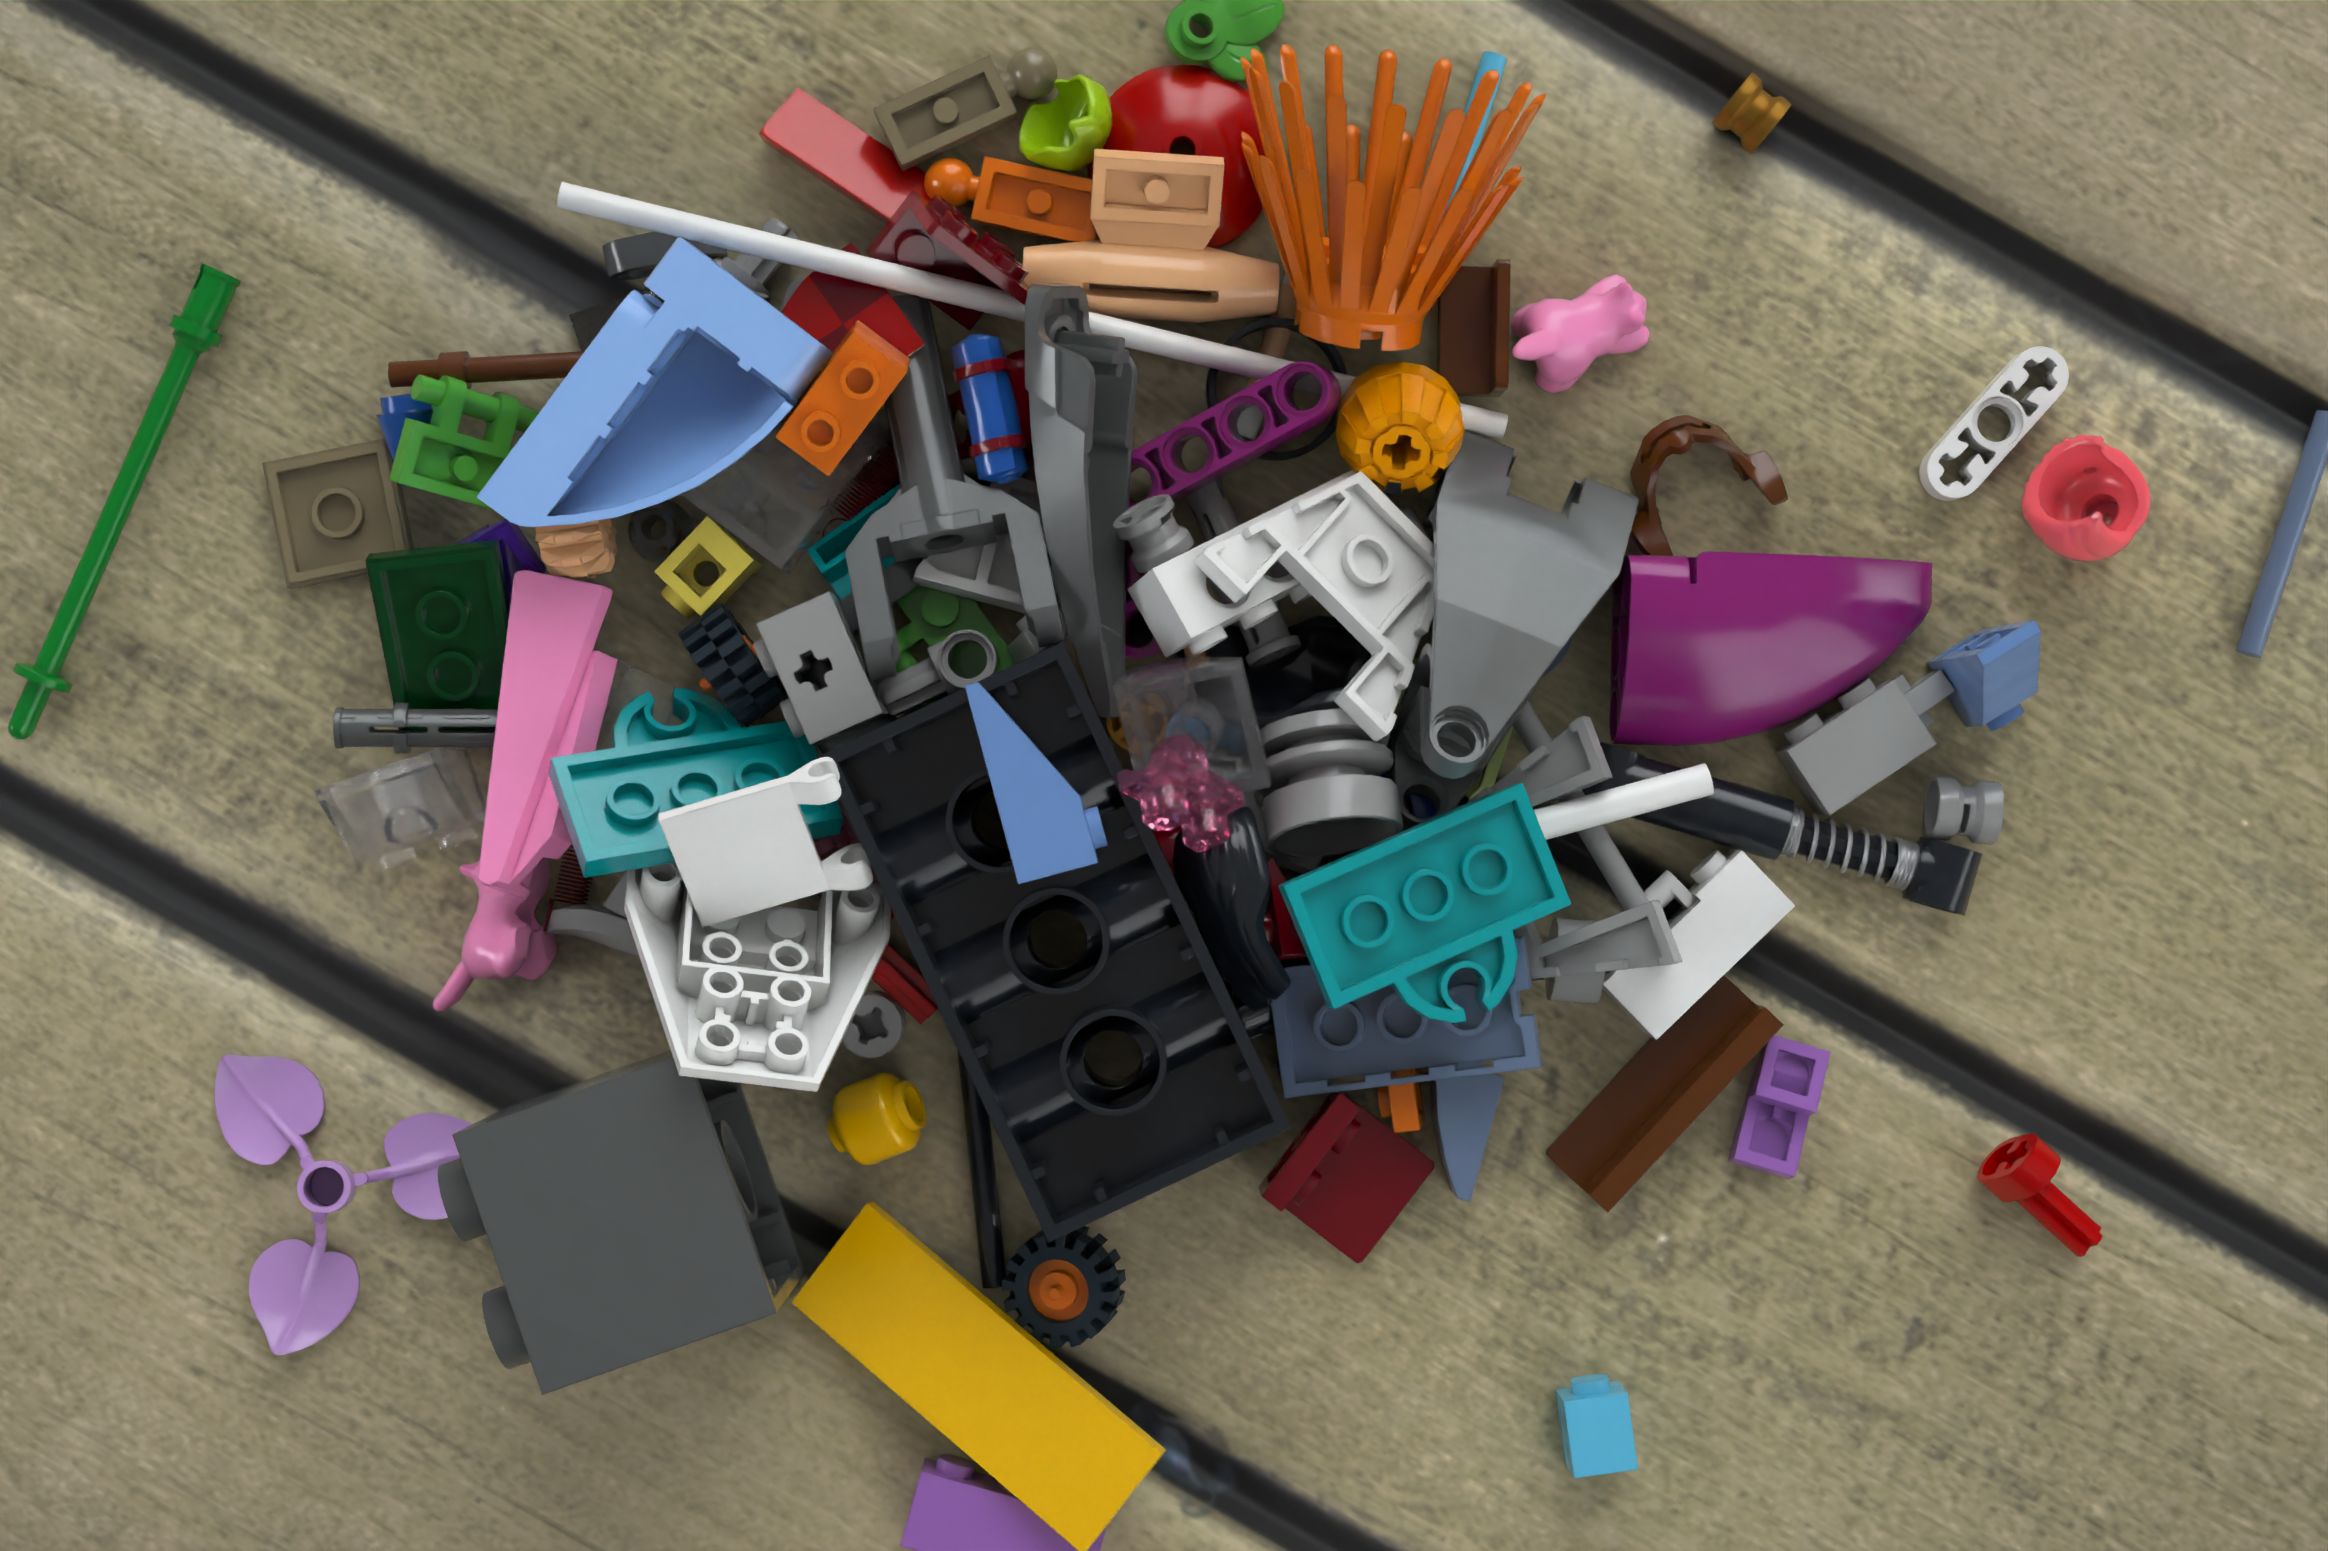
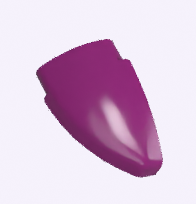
M1710 551L1702 552L1697 557L1688 558L1686 556H1624L1620 574L1612 586L1609 713L1612 744L1664 746L1712 744L1754 735L1791 723L1830 703L1866 679L1923 622L1932 603V563L1855 557Z

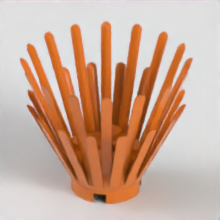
M1283 44L1280 48L1284 81H1281L1279 84V92L1295 188L1294 194L1265 59L1259 50L1252 48L1250 52L1252 65L1244 57L1240 56L1265 156H1259L1254 140L1245 132H1241L1243 141L1241 147L1288 281L1297 301L1294 325L1299 324L1298 331L1304 336L1346 348L1360 349L1361 340H1375L1381 337L1380 351L1413 348L1420 344L1423 318L1524 179V177L1517 178L1521 171V166H1514L1504 174L1496 188L1491 192L1544 102L1546 94H1541L1531 101L1505 142L1532 90V83H1523L1517 88L1507 108L1498 111L1494 115L1455 195L1447 207L1498 83V71L1489 70L1483 75L1466 117L1461 109H1453L1447 113L1421 184L1452 71V64L1446 58H1441L1435 63L1413 140L1412 135L1408 131H1404L1407 115L1405 107L1401 104H1392L1397 56L1390 49L1382 51L1378 58L1364 180L1362 183L1359 181L1360 130L1356 125H1347V104L1343 95V55L1337 45H1329L1325 50L1328 237H1326L1313 132L1305 122L1296 53L1288 44Z

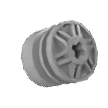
M1341 708L1288 716L1266 725L1255 733V758L1262 762L1258 768V781L1267 789L1275 790L1264 798L1262 804L1267 847L1277 854L1292 857L1333 856L1356 852L1400 833L1403 828L1398 787L1392 780L1380 777L1391 769L1394 762L1393 752L1386 746L1390 738V732L1375 742Z

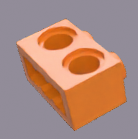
M859 320L856 321L835 349L834 355L795 407L783 419L775 438L828 477L905 376L910 363V358Z

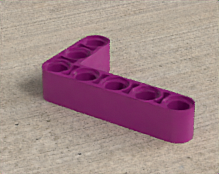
M1297 361L1288 364L1133 450L1131 473L1141 467L1149 473L1152 480V489L1146 499L1161 494H1169L1173 502L1176 503L1196 490L1218 480L1327 420L1336 412L1341 401L1342 391L1339 381L1331 371L1312 362ZM1315 375L1321 383V398L1313 408L1305 411L1300 410L1294 402V387L1302 377ZM1257 406L1262 411L1265 419L1264 429L1259 437L1247 442L1239 435L1237 421L1241 412L1246 408ZM1200 437L1206 443L1208 459L1199 471L1192 473L1183 465L1181 458L1182 449L1190 439ZM1131 497L1129 501V508L1138 504L1131 499ZM1128 542L1125 657H1153L1163 654L1156 639L1153 637L1147 646L1142 647L1133 640L1130 633V623L1133 617L1140 611L1127 589L1146 573L1137 572L1130 559L1133 549Z

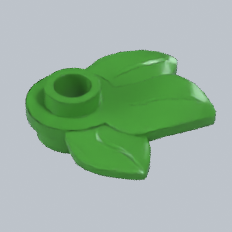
M1184 0V2L1178 4L1171 11L1166 20L1164 29L1165 39L1171 52L1181 61L1191 64L1207 63L1223 79L1233 82H1246L1240 56L1247 59L1252 65L1250 52L1252 48H1255L1261 52L1265 59L1263 51L1257 44L1266 39L1278 27L1283 18L1285 7L1281 0ZM1194 21L1202 25L1207 31V37L1199 38L1193 35L1189 29V22ZM1265 59V64H1266L1267 73H1268L1267 61H1266V59Z

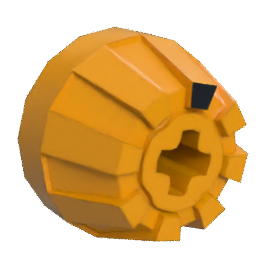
M1402 361L1374 366L1356 377L1341 396L1335 419V433L1340 456L1348 467L1355 473L1362 471L1383 493L1401 496V490L1417 488L1421 492L1445 474V469L1459 452L1465 432L1459 397L1446 378L1425 365Z

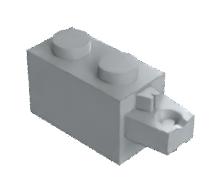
M1941 669L1929 672L1911 685L1908 684L1903 675H1899L1892 680L1878 682L1875 685L1868 677L1837 697L1842 707L1821 720L1817 713H1813L1786 730L1784 735L1789 742L1776 750L1775 754L1815 814L1831 815L1937 744L1927 730V727L1934 723L1927 710L1949 696L1955 689Z

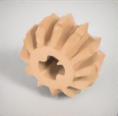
M613 518L572 525L535 527V541L538 542L540 547L541 560L546 564L547 571L551 575L583 580L596 578L597 574L611 572L615 563V556L618 552L615 541L617 530L614 526Z

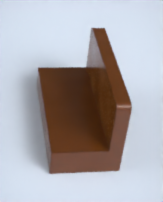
M1497 259L1492 267L1461 266L1438 297L1437 373L1446 378L1459 397H1500L1508 389L1510 259Z

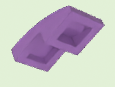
M1774 1035L1761 1049L1746 1093L1728 1162L1785 1179L1795 1177L1809 1116L1817 1112L1830 1051Z

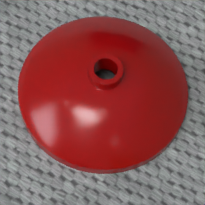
M1180 64L1162 66L1143 72L1127 81L1110 97L1112 128L1103 149L1171 154V147L1177 142L1184 141L1192 145L1195 151L1194 155L1224 157L1220 224L1207 247L1222 248L1239 238L1252 226L1262 213L1263 207L1241 147V143H1243L1241 132H1245L1252 137L1259 156H1265L1249 92L1242 85L1223 79L1212 69L1197 65ZM1093 161L1087 165L1089 179H1092Z

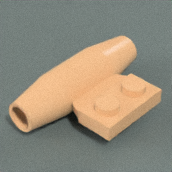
M1094 149L1090 219L1099 239L1029 246L1023 249V267L1029 272L1024 281L1028 287L1032 283H1058L1080 286L1086 293L1090 312L1114 318L1203 323L1276 315L1280 266L1279 263L1207 247L1220 224L1224 157Z

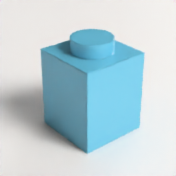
M1590 1374L1572 1378L1570 1380L1571 1387L1555 1389L1565 1464L1574 1478L1638 1470L1628 1393L1618 1381L1609 1382V1376L1605 1374Z

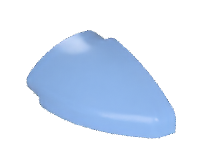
M678 236L643 283L663 299L664 303L651 294L641 295L636 290H633L622 301L478 494L477 498L509 522L525 527L572 525L615 518L662 503L702 485L737 462L765 439L795 407L834 353L690 242Z

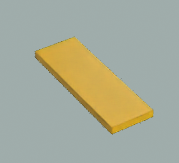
M874 1201L867 1203L791 1302L1078 1551H1088L1166 1451L1150 1435Z

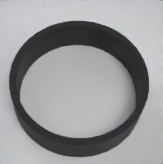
M1267 318L1241 328L1224 345L1232 346L1250 333L1269 328H1285L1299 334L1301 333L1298 331L1299 324L1294 325V319ZM1307 337L1325 353L1334 372L1347 375L1343 359L1333 344ZM1213 368L1209 369L1206 382L1208 409L1218 404L1216 399L1218 370ZM1337 410L1325 430L1310 444L1292 451H1269L1257 459L1283 461L1300 457L1324 443L1335 431Z

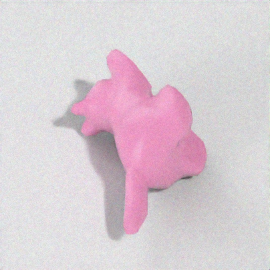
M1614 274L1601 279L1583 294L1572 300L1545 298L1537 303H1529L1517 310L1512 318L1511 329L1513 335L1521 337L1513 347L1512 353L1514 357L1521 360H1535L1537 372L1534 380L1538 387L1544 391L1556 393L1570 389L1578 378L1582 377L1594 359L1610 354L1634 352L1647 345L1650 333L1648 328L1643 325L1647 309L1646 299L1633 291L1625 278Z
M543 857L534 867L529 887L530 892L525 898H517L481 884L478 880L480 860L476 863L460 866V873L474 880L477 885L479 900L477 911L464 935L462 960L458 963L447 983L433 1001V1008L437 1012L445 1011L460 1001L475 978L500 980L518 976L528 980H535L540 978L551 967L557 954L555 935L546 934V931H543L544 927L536 921L534 914L549 885L550 870L548 858Z

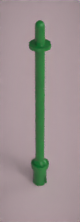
M201 263L200 272L181 315L173 314L169 326L174 328L172 335L175 340V346L35 664L16 663L13 669L16 674L27 678V682L8 723L9 733L15 739L25 740L34 733L53 689L70 693L73 685L59 675L196 362L201 353L210 350L211 345L218 347L223 337L217 331L235 290L240 286L241 281Z

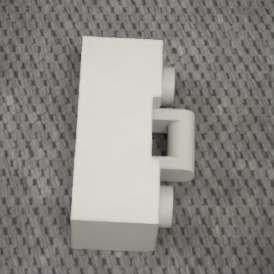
M1716 849L1710 853L1691 872L1690 876L1696 883L1689 890L1670 871L1666 870L1644 891L1649 901L1660 900L1662 908L1667 906L1674 898L1682 905L1667 921L1683 962L1665 966L1606 971L1602 990L1647 1036L1657 1040L1795 907L1787 896L1742 850L1730 849L1723 855Z

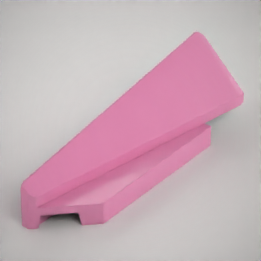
M529 570L517 571L513 578L478 870V880L481 884L517 898H525L529 894L534 867L543 857L558 860L572 844L549 777L550 760L552 757L595 751L618 659L605 653L593 651L611 601L613 590L603 585Z

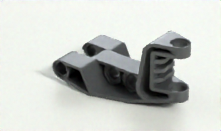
M1465 430L1459 452L1445 469V474L1438 481L1423 526L1433 530L1432 645L1426 644L1421 651L1409 685L1396 711L1397 718L1393 729L1390 731L1388 748L1393 752L1394 762L1391 769L1387 771V778L1392 780L1398 787L1403 822L1402 831L1455 809L1481 775L1533 693L1536 683L1594 607L1610 590L1620 574L1639 503L1638 497L1584 477L1582 482L1575 479L1561 514L1508 493L1512 478L1508 477L1516 459V456L1513 455L1514 448ZM1411 793L1424 795L1433 803L1435 815L1424 819L1415 817L1405 808L1403 797Z

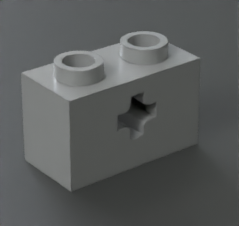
M826 592L756 623L763 639L754 642V648L769 678L777 675L780 676L789 699L780 702V706L795 738L806 735L810 745H820L888 715L875 682L870 680L864 657L835 594ZM812 655L819 661L832 663L833 670L828 671L824 675L827 684L825 688L821 689L816 683L803 682L802 674L810 669L807 658Z

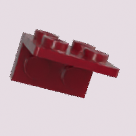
M912 190L866 250L870 258L1000 290L1003 289L1023 305L1026 303L1029 287L1024 279L1029 272L1014 259L1016 254L988 232H985L980 240L976 238L978 233L964 222L967 218L938 194H935L931 201L928 202ZM925 298L969 331L984 314L981 311Z
M1343 1091L1329 1093L1258 1188L1261 1197L1279 1211L1288 1210L1351 1260L1361 1263L1430 1175L1435 1165L1429 1157L1399 1134L1394 1133V1130Z

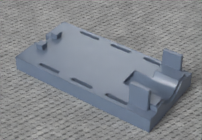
M1525 936L1514 937L1518 954L1514 979L1500 1003L1491 1011L1483 1010L1475 999L1478 982L1476 975L1471 969L1464 967L1451 975L1447 986L1448 994L1454 1003L1464 1008L1466 1022L1459 1023L1440 1021L1419 1015L1400 1001L1390 985L1341 1007L1331 1009L1326 1004L1310 963L1285 966L1284 969L1291 980L1290 987L1271 1003L1284 1098L1542 1067L1543 1061L1536 1013L1524 1015L1521 1006L1520 991L1532 988ZM1494 1059L1493 1065L1458 1068V1063ZM1429 1067V1072L1395 1076L1394 1072ZM1366 1074L1365 1080L1332 1084L1331 1078Z

